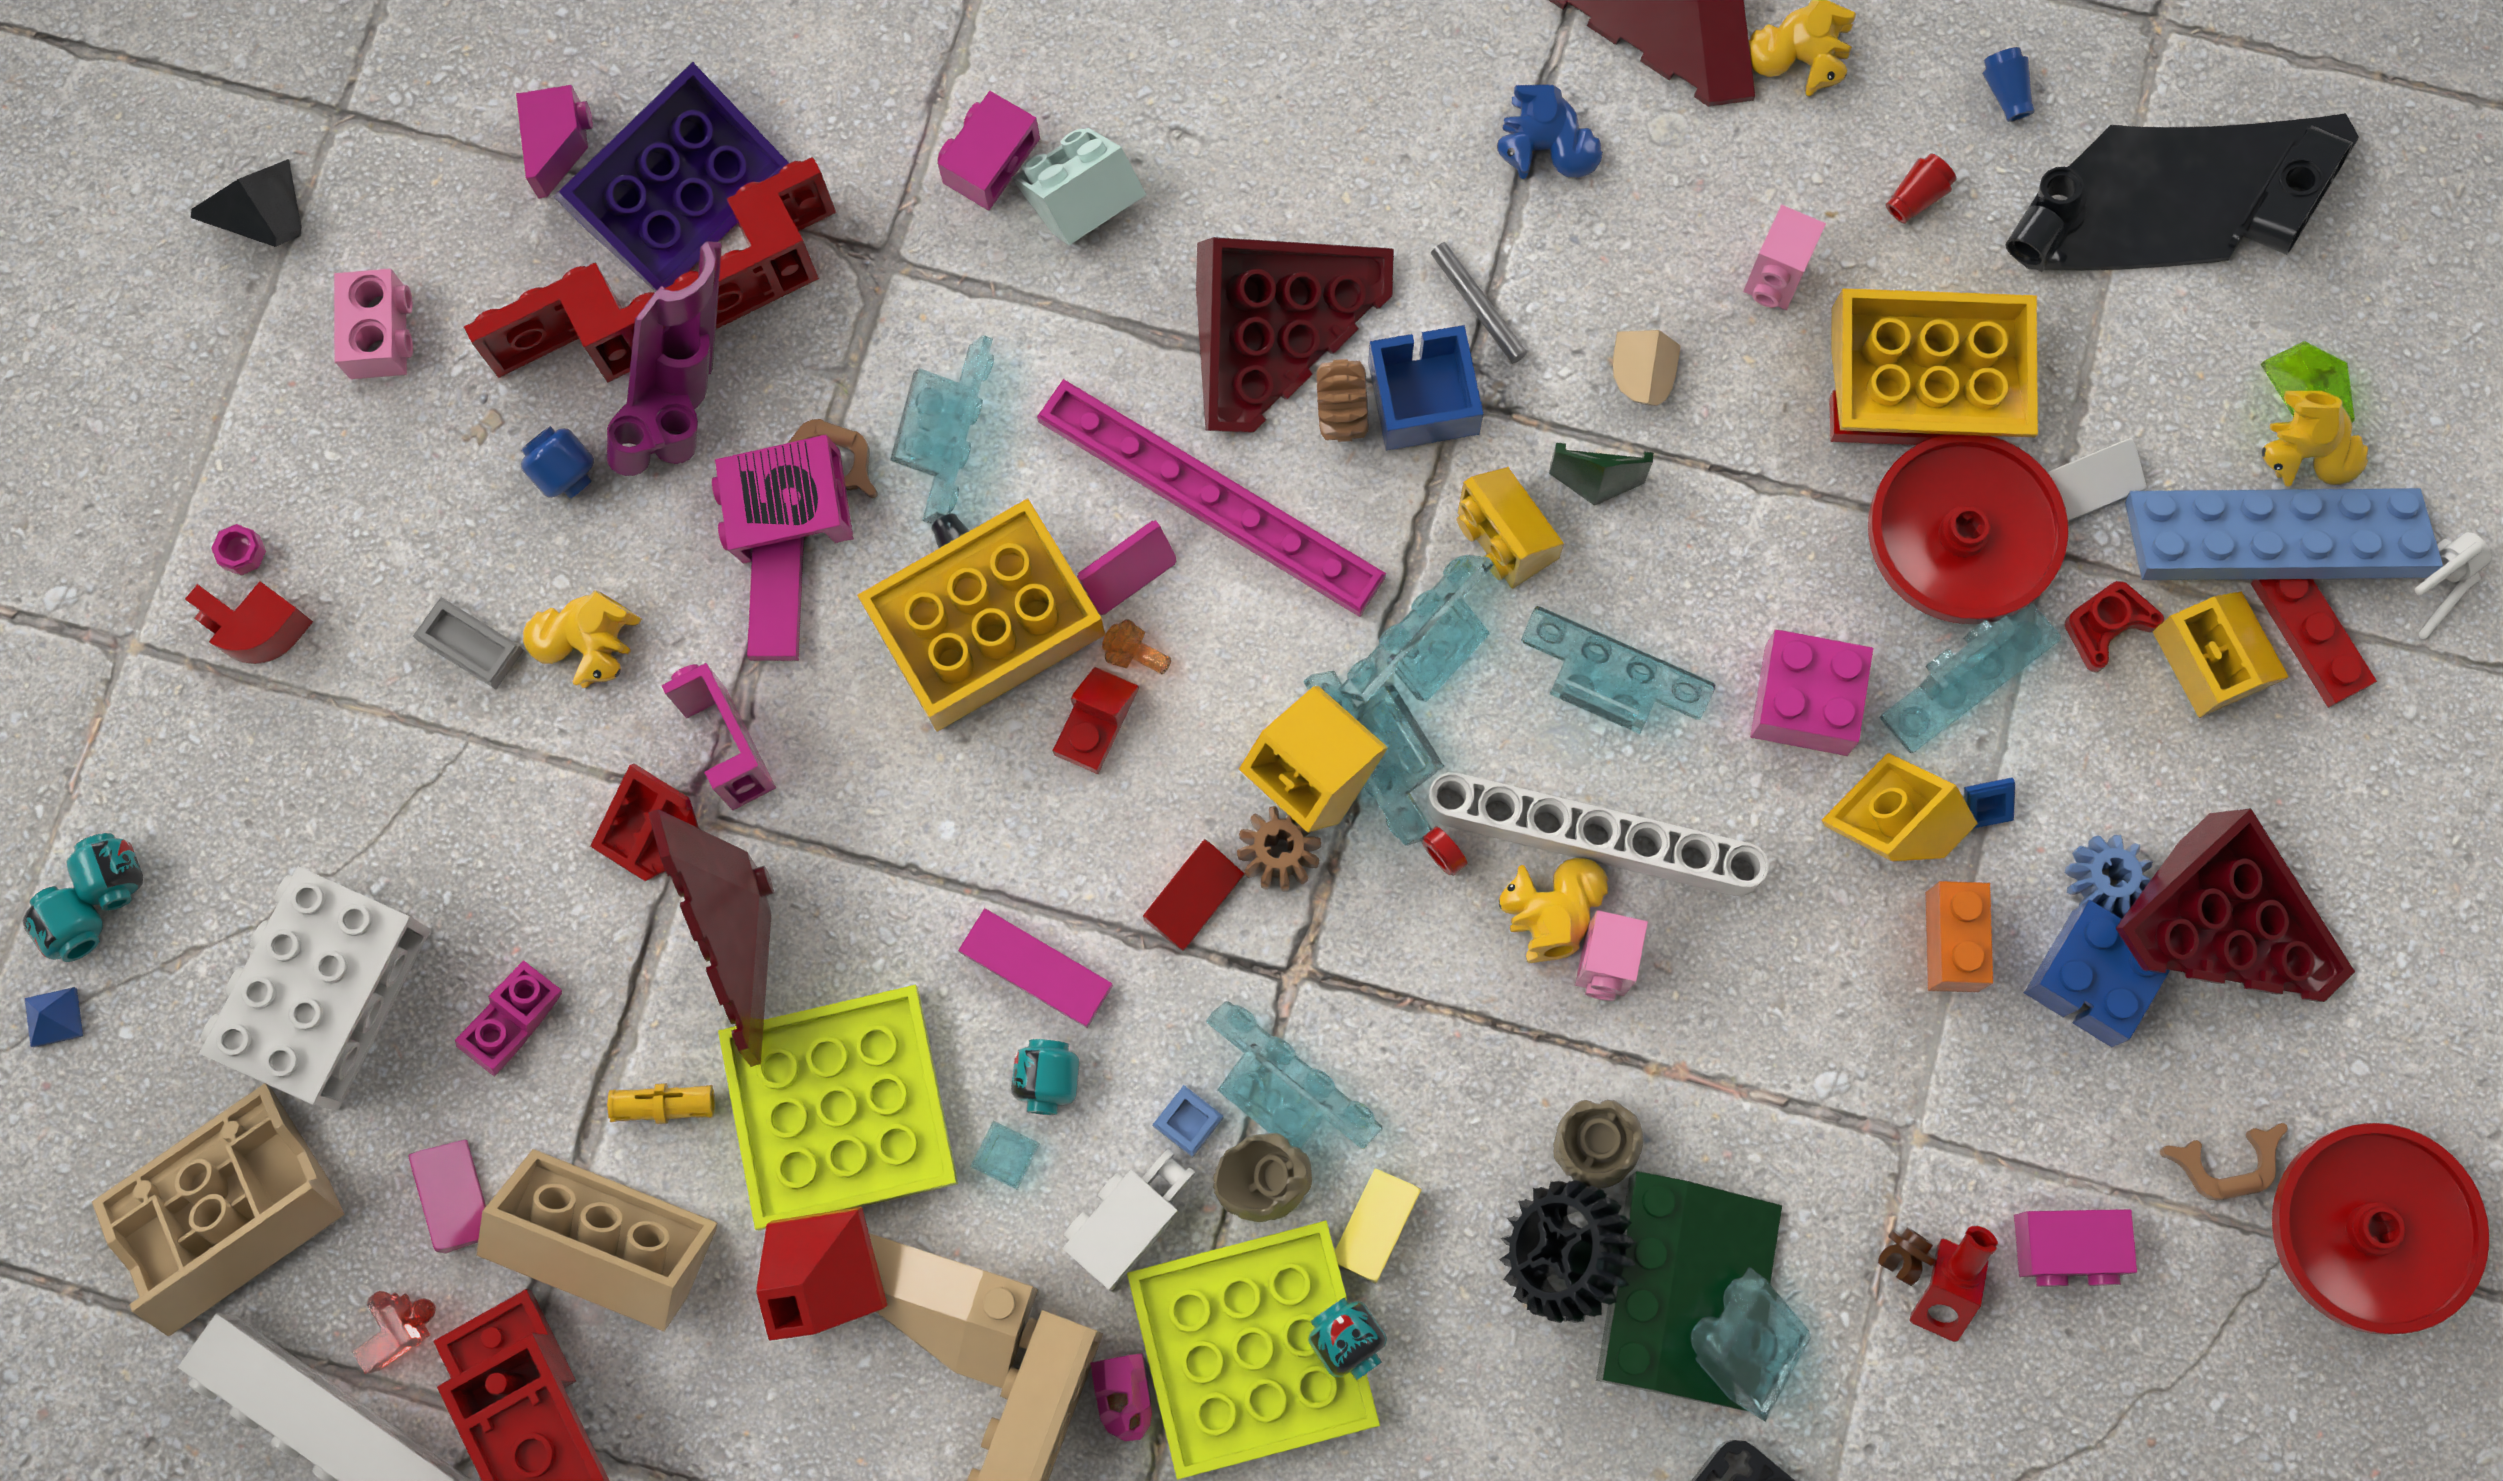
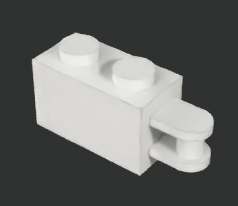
M1167 1149L1142 1178L1132 1170L1125 1177H1122L1117 1172L1098 1193L1097 1196L1103 1200L1099 1207L1090 1217L1085 1212H1082L1063 1234L1069 1241L1062 1249L1111 1292L1179 1215L1178 1210L1170 1203L1188 1184L1196 1172L1190 1167L1185 1170L1173 1160L1174 1153L1170 1149ZM1158 1174L1172 1185L1163 1197L1149 1186Z

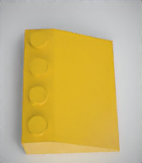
M1849 288L1841 290L1831 308V355L1840 430L2032 438L2038 435L2037 295Z
M1028 498L857 595L936 732L1105 636L1102 618Z

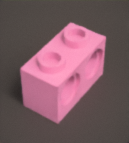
M1781 204L1743 292L1752 295V298L1763 306L1770 308L1778 306L1787 310L1826 223Z
M392 269L334 273L335 363L350 379L407 375V358L412 357L413 342L409 330L406 329V314L412 312L413 302L408 285H404ZM383 296L378 305L368 308L369 303L374 298ZM383 340L382 345L377 350L368 352L369 347L374 342Z
M1597 910L1589 923L1584 937L1575 986L1586 988L1585 995L1599 1000L1615 1001L1616 995L1625 996L1637 980L1648 921Z

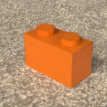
M1939 881L1925 892L1928 991L1980 992L1993 984L1990 883Z

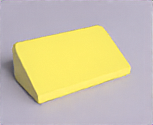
M1374 1168L1335 1249L1338 1265L1376 1284L1422 1189Z

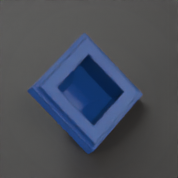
M2013 777L1964 787V800L1978 823L1973 829L2014 821L2015 780Z
M72 987L24 998L31 1047L35 1048L83 1037L77 988Z

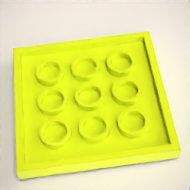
M916 984L764 1019L761 1064L750 1067L739 1053L732 1037V1030L737 1029L736 1026L718 1030L755 1230H765L767 1223L773 1220L863 1207L958 1184L919 989Z
M1327 1220L1127 1272L1177 1480L1380 1426L1367 1373L1358 1380L1354 1378L1351 1372L1342 1377L1332 1376L1308 1341L1309 1335L1314 1329L1310 1321L1345 1297L1347 1300Z

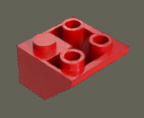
M862 1207L773 1220L767 1223L756 1294L769 1341L814 1335L882 1310L888 1305Z

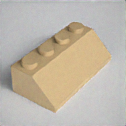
M532 1149L482 1211L476 1256L665 1332L690 1293L718 1223Z
M1044 1310L1041 1311L1038 1320L1032 1317L1029 1318L1019 1347L1026 1349L1020 1369L1011 1367L1007 1374L1000 1397L1007 1399V1403L1001 1419L992 1417L985 1431L981 1447L987 1449L988 1453L981 1470L972 1468L967 1481H1049L1091 1369L1090 1362L1094 1361L1103 1333Z

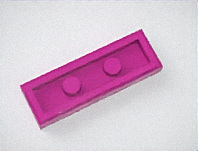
M804 537L752 548L747 657L750 661H799Z
M986 908L983 909L958 950L962 955L1085 1028L1089 1027L1113 987V984Z

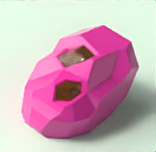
M1143 1354L1090 1362L1099 1417L1108 1433L1125 1442L1141 1440L1150 1427L1152 1416L1151 1396Z

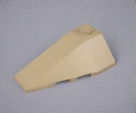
M869 1233L888 1304L884 1309L876 1312L953 1372L1002 1388L1010 1368L1013 1367L1020 1340L1028 1322L1038 1289Z

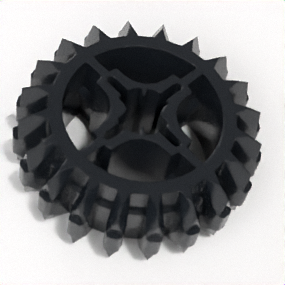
M1573 1180L1568 1183L1551 1181L1549 1189L1544 1187L1533 1188V1201L1527 1199L1518 1201L1522 1212L1521 1216L1507 1218L1514 1227L1512 1235L1500 1238L1509 1246V1253L1499 1260L1505 1266L1512 1268L1503 1280L1510 1286L1516 1287L1513 1297L1520 1303L1527 1304V1310H1530L1534 1315L1545 1316L1549 1321L1579 1323L1584 1322L1586 1315L1591 1317L1602 1315V1303L1608 1305L1618 1303L1613 1291L1615 1286L1623 1288L1629 1285L1626 1279L1621 1276L1624 1267L1629 1268L1636 1265L1631 1258L1626 1257V1250L1636 1244L1632 1237L1624 1235V1232L1632 1222L1627 1217L1619 1215L1622 1206L1616 1200L1608 1198L1604 1190L1595 1186L1588 1187L1586 1183ZM1580 1212L1585 1217L1588 1225L1583 1228L1577 1227L1575 1224L1570 1223L1567 1215ZM1553 1274L1557 1275L1559 1279L1565 1281L1567 1289L1557 1292L1551 1286L1547 1277Z

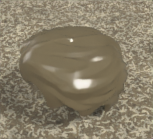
M1607 1099L1600 1102V1104L1581 1100L1575 1103L1560 1120L1553 1143V1156L1566 1176H1571L1573 1180L1586 1183L1588 1187L1608 1188L1621 1182L1637 1164L1643 1147L1641 1124L1635 1114L1615 1100Z
M1278 1133L1247 1137L1238 1145L1226 1150L1220 1158L1213 1176L1215 1182L1213 1184L1214 1193L1227 1212L1237 1215L1241 1219L1266 1222L1283 1218L1299 1205L1311 1188L1312 1172L1309 1157L1302 1149L1291 1146L1288 1139Z

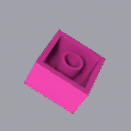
M1775 629L1764 649L1750 738L1848 756L1860 739L1874 648Z

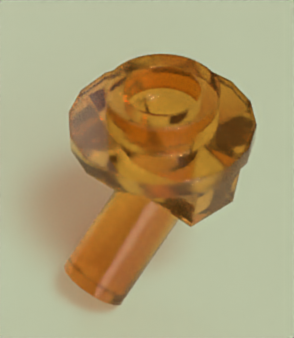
M1125 619L1119 625L1113 624L1106 632L1102 642L1106 662L1126 669L1133 659L1163 675L1171 664V658L1144 644L1142 639L1145 631L1129 619Z

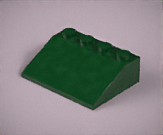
M1640 1171L1630 1175L1623 1216L1627 1217L1632 1224L1624 1232V1235L1632 1237L1636 1242L1635 1245L1626 1250V1257L1631 1258L1636 1265L1629 1268L1624 1267L1621 1276L1626 1279L1629 1285L1623 1288L1615 1286L1613 1289L1618 1303L1608 1305L1596 1381L1751 1412L1782 1205L1690 1181Z

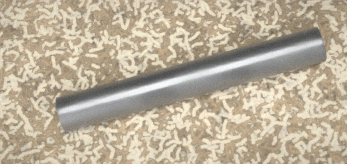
M1443 242L1437 245L1431 251L1435 261L1511 363L1514 364L1520 361L1527 354L1526 349L1447 243Z

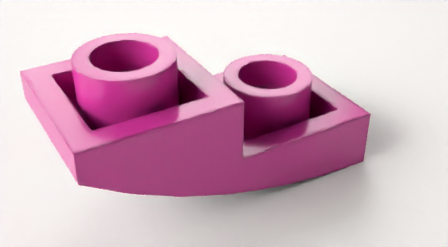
M523 960L488 996L490 1004L455 1039L456 1047L495 1077L544 1020L561 996L562 990Z

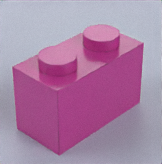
M989 91L981 103L976 102L970 107L964 119V127L955 139H948L939 152L937 164L943 184L989 211L1039 142L1040 134L1037 118L994 92Z
M2131 1209L2026 1211L2014 1215L2019 1277H2036L2037 1287L2069 1286L2068 1276H2088V1286L2121 1285L2120 1275L2137 1273Z

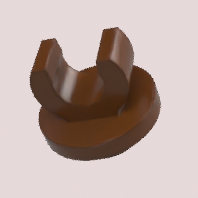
M1908 1227L1902 1234L1892 1229L1888 1237L1896 1244L1890 1245L1882 1251L1878 1264L1893 1272L1899 1262L1904 1260L1903 1267L1896 1277L1912 1286L1919 1280L1922 1274V1261L1930 1266H1933L1937 1259L1929 1253L1933 1244Z

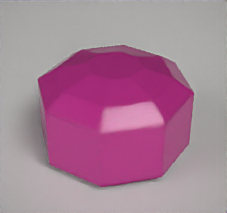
M238 524L219 531L211 547L219 566L224 570L241 576L258 569L266 553L260 535L254 530Z

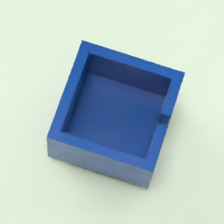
M1465 325L1422 332L1419 360L1412 361L1414 349L1413 334L1370 341L1368 365L1386 451L1480 435L1484 414Z
M2088 900L2071 912L2024 994L2061 1017L2079 1010L2083 1003L2090 1006L2091 1008L2077 1014L2072 1023L2112 1048L2130 1040L2170 970L2166 969V973L2142 970L2116 930L2122 919L2095 902Z

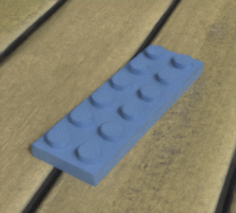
M2421 488L2130 491L2125 501L2142 580L2428 578L2443 567Z

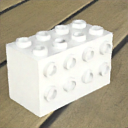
M297 866L293 876L287 875L280 883L275 894V902L278 904L269 921H263L254 932L250 943V948L254 950L245 967H239L231 976L225 991L229 997L220 1014H214L206 1023L201 1034V1042L204 1044L199 1054L312 1105L338 1111L431 929L404 913Z

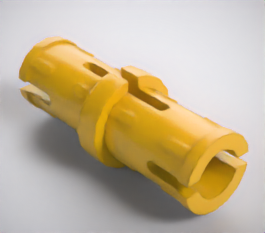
M667 1083L655 1084L654 1088L609 1090L607 1100L608 1118H610V1122L655 1120L656 1124H667L669 1119L713 1118L715 1113L713 1085L668 1088Z

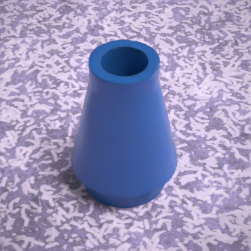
M2020 47L2008 48L1985 58L1984 65L1986 70L1982 74L2003 109L2007 122L2020 120L2033 114L2035 111L2031 96L2029 59L2027 56L2022 55Z

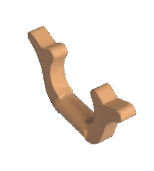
M812 419L800 426L788 443L827 435L835 445L849 449L854 454L853 467L844 477L846 490L860 489L872 499L878 496V492L871 484L868 474L870 449L866 440L859 432L825 422L822 419Z
M2280 1123L2266 1132L2257 1128L2247 1131L2246 1138L2254 1147L2258 1159L2257 1168L2252 1173L2222 1179L2212 1178L2205 1172L2202 1166V1144L2198 1140L2188 1143L2184 1148L2170 1145L2165 1146L2160 1150V1155L2177 1163L2186 1172L2198 1193L2209 1200L2220 1201L2259 1193L2270 1187L2275 1179L2276 1147L2280 1138L2287 1132L2288 1127L2285 1123Z

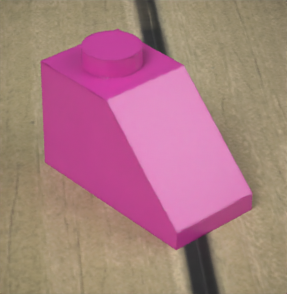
M572 85L516 93L525 176L538 199L548 197L588 149L586 130L593 128L592 115L588 102L580 101Z

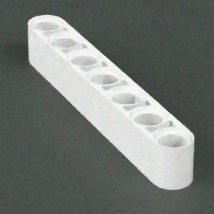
M1447 772L1439 775L1433 781L1427 798L1429 815L1435 822L1443 826L1575 858H1586L1596 863L1732 896H1745L1752 893L1766 878L1769 871V861L1766 854L1760 847L1751 843L1460 773ZM1446 789L1454 790L1462 796L1464 804L1457 809H1446L1438 802L1437 795ZM1493 801H1501L1510 808L1512 816L1505 821L1493 820L1487 814L1485 806ZM1540 813H1550L1558 819L1560 829L1553 833H1545L1536 826L1534 817ZM1590 824H1597L1603 827L1607 832L1608 842L1602 845L1590 843L1583 834V828ZM1637 836L1650 838L1656 845V855L1651 857L1639 855L1633 848L1632 839ZM1685 848L1699 850L1705 858V867L1694 869L1687 866L1681 857V850ZM1735 859L1747 861L1753 868L1754 878L1749 881L1738 879L1732 873L1731 861Z

